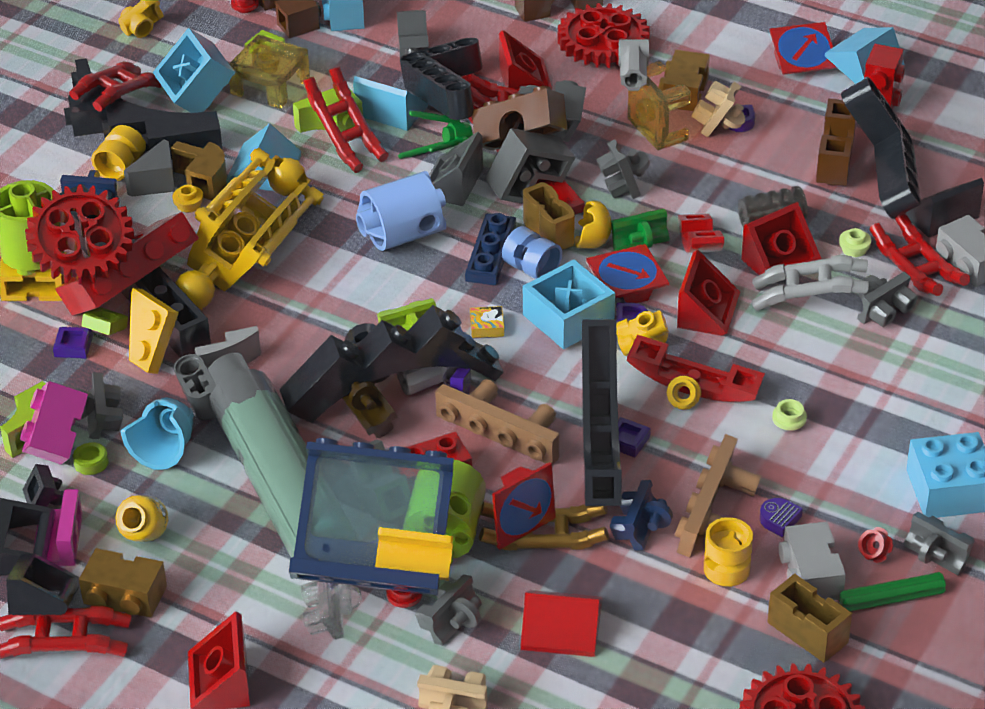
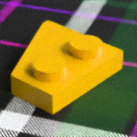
M132 288L129 360L147 373L158 374L178 312L145 290Z

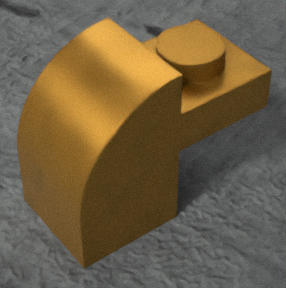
M177 141L171 147L174 172L186 175L187 185L200 188L205 199L213 200L227 185L225 154L218 145L209 142L204 148H199Z

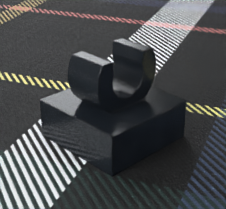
M35 464L22 489L27 503L47 507L49 503L56 506L62 505L64 491L58 490L63 482L59 478L52 477L48 465Z

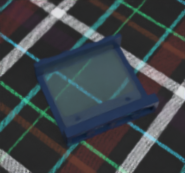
M317 438L316 442L307 441L308 459L294 557H290L289 564L291 579L438 596L439 574L375 567L379 541L378 529L383 527L446 535L454 458H447V453L434 450L426 451L425 455L412 454L409 448L391 446L389 451L374 449L375 446L373 444L365 442H354L353 446L338 445L337 440L330 438Z

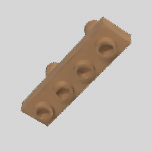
M484 379L470 395L445 384H442L435 391L437 417L500 443L504 447H509L523 453L534 460H539L546 464L551 462L553 466L559 459V433L548 429L556 420V412L548 404H541L527 420L490 404L498 395V387L491 380Z
M725 434L720 447L713 445L706 463L711 468L710 470L703 468L696 488L701 489L699 494L692 492L685 511L690 513L689 518L682 516L677 527L675 536L681 539L676 553L690 558L699 535L703 536V534H706V529L710 523L716 519L723 518L712 513L711 509L720 487L723 488L725 485L754 497L762 475H757L732 465L733 461L731 460L738 438Z

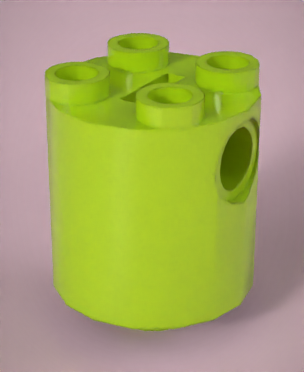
M35 180L17 181L7 184L0 189V256L5 264L17 269V273L23 276L32 275L36 270L40 269V262L33 263L32 252L27 250L28 240H26L25 229H28L27 218L33 217V206L42 208V197L50 201L53 200V188L46 183ZM57 222L53 225L61 226V222Z
M454 460L446 535L453 536L451 563L453 559L468 553L473 546L486 493V483L481 474L471 465L459 460ZM419 470L403 530L433 534L440 479L439 473Z

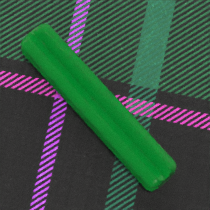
M935 572L843 590L840 592L839 601L840 605L850 612L942 594L946 591V580L942 573Z

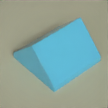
M894 27L863 28L827 51L825 57L856 84L864 79L865 65L874 44L895 48L900 47Z
M357 76L354 77V94L362 101L363 116L366 119L408 131L418 119V117L410 116L409 112L411 110L424 112L428 106V103L407 91Z
M269 123L243 143L226 182L228 184L234 177H238L252 162L250 154L255 148H261L270 155L271 159L277 155L280 158H292L298 161L301 157V150ZM258 166L255 170L263 171L265 167L261 168L260 166ZM268 178L259 188L261 190L274 191L269 185Z

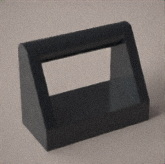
M0 498V576L10 574L21 554H37L47 559L56 514L54 509ZM39 524L33 553L4 548L8 529Z
M21 554L6 579L8 615H62L66 613L80 586L79 577L37 554ZM50 591H60V593L56 595Z

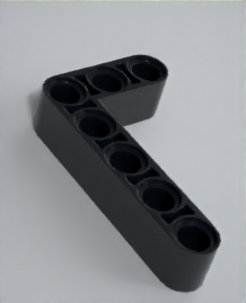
M463 38L400 57L404 87L450 119L461 120L473 116L475 108L471 84L461 76L478 72L483 68L479 40L477 38Z
M866 77L842 91L841 97L849 112L874 145L879 198L888 216L894 220L922 203L914 144L908 131L874 82L869 77Z

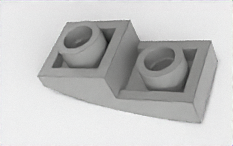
M257 326L225 332V342L195 347V354L202 358L207 369L216 359L229 353H241L246 363L253 361L261 355Z

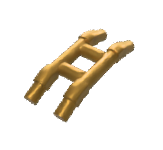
M483 502L481 516L495 519L493 504ZM585 504L570 506V508H555L556 518L550 521L554 522L555 534H533L532 531L502 549L508 551L530 548H571V550H582L592 547L593 544L609 540L607 528L603 526L589 531L587 529L569 534V522L570 524H580L591 521L592 518L608 514L607 506H585ZM483 527L480 531L479 541L495 545L497 548L496 531Z

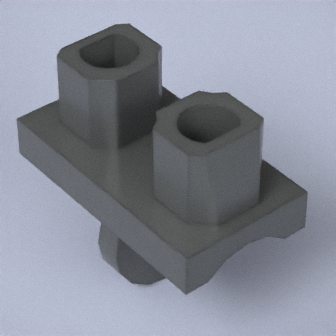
M615 139L608 142L607 145L610 152L596 159L605 178L618 172L604 180L607 189L613 198L629 192L632 199L640 196L641 194L633 175L641 177L645 174V171L650 166L648 155L645 152L632 149L625 156V154L621 153Z
M905 272L889 281L885 278L879 279L874 275L865 277L863 281L869 282L867 294L859 293L863 303V312L858 314L857 319L863 324L873 320L884 328L895 318L897 311L893 308L894 305L905 314L914 309L918 296L908 288L911 277Z
M93 372L91 376L92 389L88 392L83 389L77 390L88 394L81 419L87 417L89 438L99 439L102 430H120L123 421V409L118 408L121 396L120 386L104 384L103 373Z
M920 512L915 513L911 520L910 531L903 545L919 554L918 559L925 564L933 561L956 575L963 573L975 542L974 538L965 533H956L947 528L942 520L934 516L929 518Z
M463 574L455 583L445 581L439 587L436 603L433 606L423 604L416 611L415 616L420 628L430 631L435 644L443 646L462 625L473 628L480 622L481 616L478 609L482 602L473 590L472 576Z

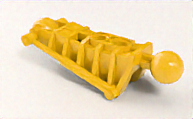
M255 148L250 154L252 162L238 177H234L206 207H199L195 212V219L201 223L197 231L199 240L193 243L187 265L193 270H188L176 279L175 284L200 310L211 303L214 297V285L225 292L256 262L262 267L267 266L272 260L271 254L297 225V220L311 204L314 206L320 205L323 201L324 194L314 186H309L311 179L306 176L305 168L298 160L280 158L277 155L271 159L270 155L261 148ZM258 166H260L261 168L265 167L263 171L255 170ZM267 178L270 187L275 193L288 196L278 208L256 193ZM301 195H304L305 200L300 205L298 198Z

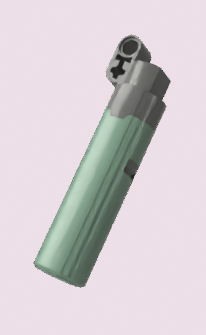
M241 353L223 355L216 359L208 369L200 356L196 354L182 356L176 361L174 372L195 416L201 420H210L217 417L290 557H294L308 459L306 443L300 436L294 421L268 376L262 371L249 369ZM320 469L311 534L315 537L357 541L353 526Z

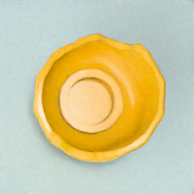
M600 201L586 202L583 218L578 221L583 230L580 236L574 238L575 247L598 248L605 244L609 238L612 229L611 216L606 206Z

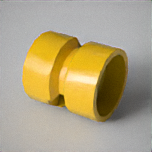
M116 126L92 154L91 161L94 169L98 170L104 178L121 181L125 178L124 170L145 153V140L137 130L130 126Z
M724 517L716 519L706 529L704 573L710 581L717 585L736 586L746 581L750 575L753 532L744 521Z

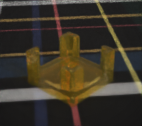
M257 35L229 63L235 71V74L229 81L231 94L240 97L244 95L243 79L264 85L267 90L268 104L279 109L288 101L286 82L295 73L300 78L301 84H304V79L310 78L308 49Z
M660 60L647 66V85L642 86L639 91H628L627 119L658 151L689 140V129L687 127L669 133V114L671 110L686 106L691 101V91L685 85H678L662 91L650 79V77L666 71V66Z

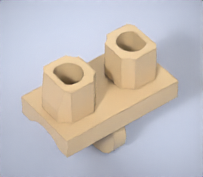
M717 81L713 82L705 98L716 104V106L713 107L701 99L691 117L704 125L701 131L703 135L709 137L721 120L723 121L721 125L724 129H729V127L737 129L745 122V116L742 112L743 106L738 103L735 106L733 105L735 102L734 96L740 90L741 85L733 82L728 88Z
M433 665L428 675L420 674L417 687L419 688L418 705L420 708L488 709L486 675L483 673L471 671L466 674L464 682L452 680V671L447 667Z

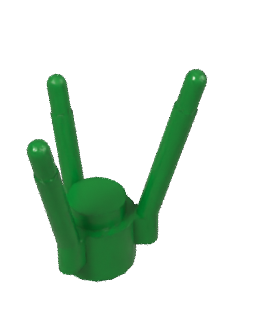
M411 110L409 115L412 117L445 122L448 125L442 130V142L399 153L398 158L403 159L455 147L473 135L471 125L468 121L461 122V120H453L444 115Z

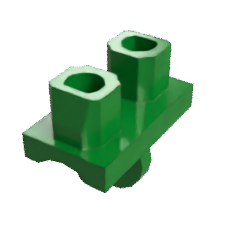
M664 208L611 220L614 251L646 244L648 248H652L653 244L670 241L667 229V211Z

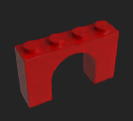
M179 212L156 221L134 236L133 250L127 251V262L119 261V271L108 268L107 279L98 273L96 274V283H92L87 276L84 277L82 285H79L77 278L71 277L68 283L64 282L56 287V292L71 315L98 308L199 240L198 235L184 213Z

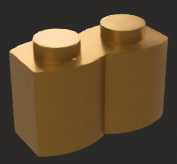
M541 182L523 189V221L525 226L540 234L541 238H547L558 244L562 250L574 246L575 214L571 206L559 200L557 192L546 183Z

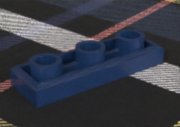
M502 213L485 214L465 271V282L497 285L504 264L502 258L503 245L510 233L516 228V217L505 216Z

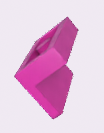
M66 489L64 490L61 509H54L56 514L46 560L58 566H75L83 511L79 490Z

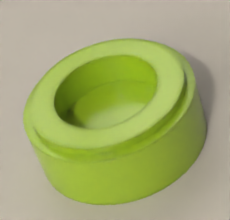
M84 443L73 452L74 467L77 472L83 475L98 474L108 466L107 450L100 443Z

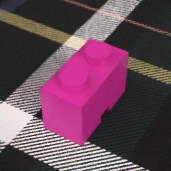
M48 381L41 389L37 388L30 404V408L35 409L32 421H26L20 440L25 442L22 452L61 465L66 462L70 457L77 434L70 431L71 426L75 425L76 420H81L88 394Z

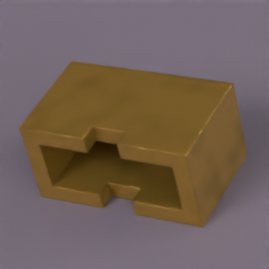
M675 49L672 60H667L665 77H661L659 82L658 94L663 95L662 107L694 111L696 105L702 99V94L699 91L705 90L709 78L710 54Z
M95 548L79 578L83 604L114 608L115 611L152 618L167 588L163 561L138 556L135 557L134 561L123 559V553Z
M795 573L770 593L767 623L823 663L849 643L852 613L830 597L826 600L817 594V588Z

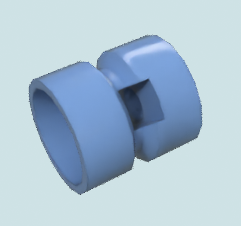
M520 226L514 229L507 237L502 249V258L507 264L518 270H523L528 276L537 279L559 267L562 259V248L547 238H541L540 234L531 229Z

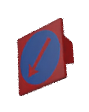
M825 22L769 28L775 48L774 54L782 75L837 68L825 57V53L833 48Z
M646 244L586 258L596 278L615 292V299L623 297L626 303L648 301L654 289L670 286L669 281Z
M551 462L534 471L520 466L500 477L504 487L492 493L496 540L499 550L556 518Z

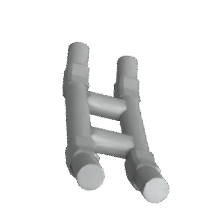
M835 255L827 259L790 265H775L752 279L754 287L760 290L769 284H774L781 280H786V286H775L765 291L763 295L752 300V305L756 311H760L769 305L773 306L779 302L786 301V299L830 292L867 294L868 281L856 280L846 276H837L831 279V271L866 273L868 260L852 258V256ZM819 273V281L799 284V276Z

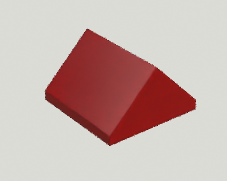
M502 30L499 33V67L504 86L520 89L521 86L526 87L527 85L548 86L552 90L544 59Z
M798 202L744 225L741 260L758 275L763 274L765 270L775 265H790L822 259Z
M698 249L692 254L679 291L677 328L723 336L728 332L740 291Z
M538 590L525 592L521 650L595 657L603 596Z
M237 611L188 651L191 709H231L250 706L242 614Z

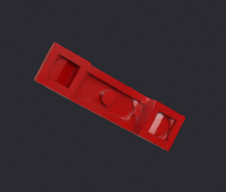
M710 214L678 215L681 240L686 253H693L697 249L701 253L722 251L724 235L721 231H713V219Z
M640 335L636 336L627 355L626 361L664 386L668 387L669 383L679 376L692 377L701 388V398L725 402L755 400L765 376L763 372L732 364L730 372H726L667 354L669 344ZM683 386L679 389V392L690 395L688 387Z

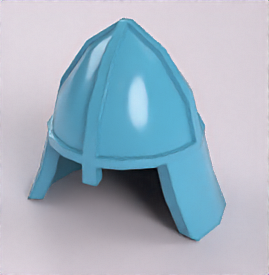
M168 397L154 400L147 405L141 418L120 431L124 446L134 459L151 469L163 470L176 465L183 456L185 446L191 438L193 431L194 414L192 408Z

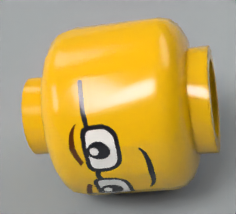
M146 495L130 496L122 501L115 516L119 532L126 539L135 542H148L159 538L166 530L169 521L165 505L157 498Z

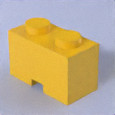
M1 258V301H27L28 297H39V301H62L55 288L64 283V274H60L57 278L52 279L50 268L44 272L39 269L32 275L23 276L17 273V269L5 264Z

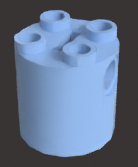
M423 171L362 191L356 214V222L361 234L364 237L369 236L376 248L384 251L446 230V221L441 208L446 205L445 196L440 188H434L429 173Z

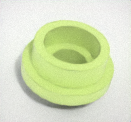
M853 228L844 231L840 235L839 244L846 255L860 257L870 248L871 237L865 231Z
M786 399L779 402L773 410L772 420L781 429L797 430L805 425L807 413L799 401Z

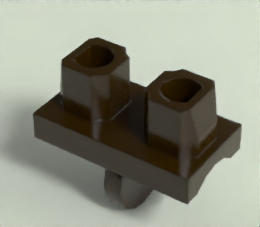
M373 381L354 382L351 386V392L344 396L342 400L369 436L374 434L376 438H381L394 429L392 421L398 418V416Z

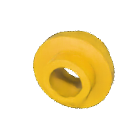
M183 185L176 189L172 195L173 203L182 212L196 211L201 206L204 198L203 191L193 185Z
M689 376L674 378L667 388L669 402L678 409L686 410L694 407L701 397V388L698 382ZM683 386L688 387L690 390V396L687 399L680 398L678 393L679 389Z

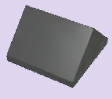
M477 132L440 156L429 175L435 189L440 188L442 190L446 203L464 206L483 171L482 135Z

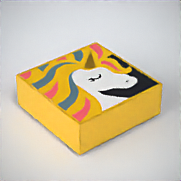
M502 306L470 308L472 338L504 336Z

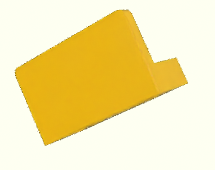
M379 527L375 567L439 574L440 580L449 581L453 536Z

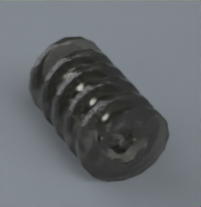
M797 185L791 187L790 190L782 188L779 192L771 190L767 194L763 192L757 193L755 197L752 195L744 196L743 200L739 199L738 214L742 227L744 228L745 224L795 202L799 203L806 219L808 217V205L804 191Z

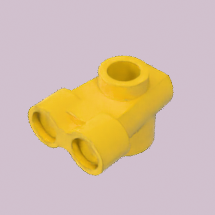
M140 0L134 7H126L118 19L122 31L127 36L134 34L137 38L146 37L152 31L153 24L164 17L159 7V0Z
M661 310L653 313L644 311L635 319L628 320L626 318L616 323L618 344L624 356L628 355L637 335L666 343L669 330Z

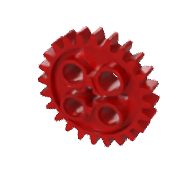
M597 3L596 8H592L587 4L586 10L575 8V14L568 12L567 18H561V24L558 25L557 44L560 45V51H565L566 57L574 56V62L584 60V66L589 65L591 62L595 63L596 68L601 63H605L607 68L611 67V63H616L619 66V39H649L650 44V26H647V20L641 19L640 13L633 14L632 8L624 11L623 5L612 8L611 3L606 7H602L600 3Z
M78 184L76 192H71L70 188L65 186L63 195L53 190V200L50 201L42 197V208L33 206V217L27 218L28 229H25L26 240H28L27 250L32 252L33 263L40 262V270L42 272L51 268L52 279L57 278L60 274H64L65 283H68L71 277H76L78 284L82 285L84 277L88 276L92 283H96V274L100 273L107 279L108 268L119 271V261L127 262V251L133 250L132 239H134V229L132 228V217H128L126 206L119 207L118 197L108 200L107 190L97 195L93 185L88 192L83 191L81 184ZM71 211L77 213L81 234L85 238V247L90 256L88 258L83 256L78 232L75 231V222ZM88 215H96V216H98V217H96V218H91V219H90V218H86V216H88ZM57 222L65 223L63 226H55L53 224ZM98 242L106 243L104 246H96L94 244ZM65 250H73V251H74V252L71 253V254H64V253H62V251H65Z
M791 663L790 671L785 672L778 665L776 666L774 676L767 671H763L762 681L752 679L751 689H744L743 701H740L739 709H865V706L860 705V694H851V683L839 685L840 674L828 678L826 677L825 667L820 669L818 673L812 672L811 664H807L804 671H799L796 664Z

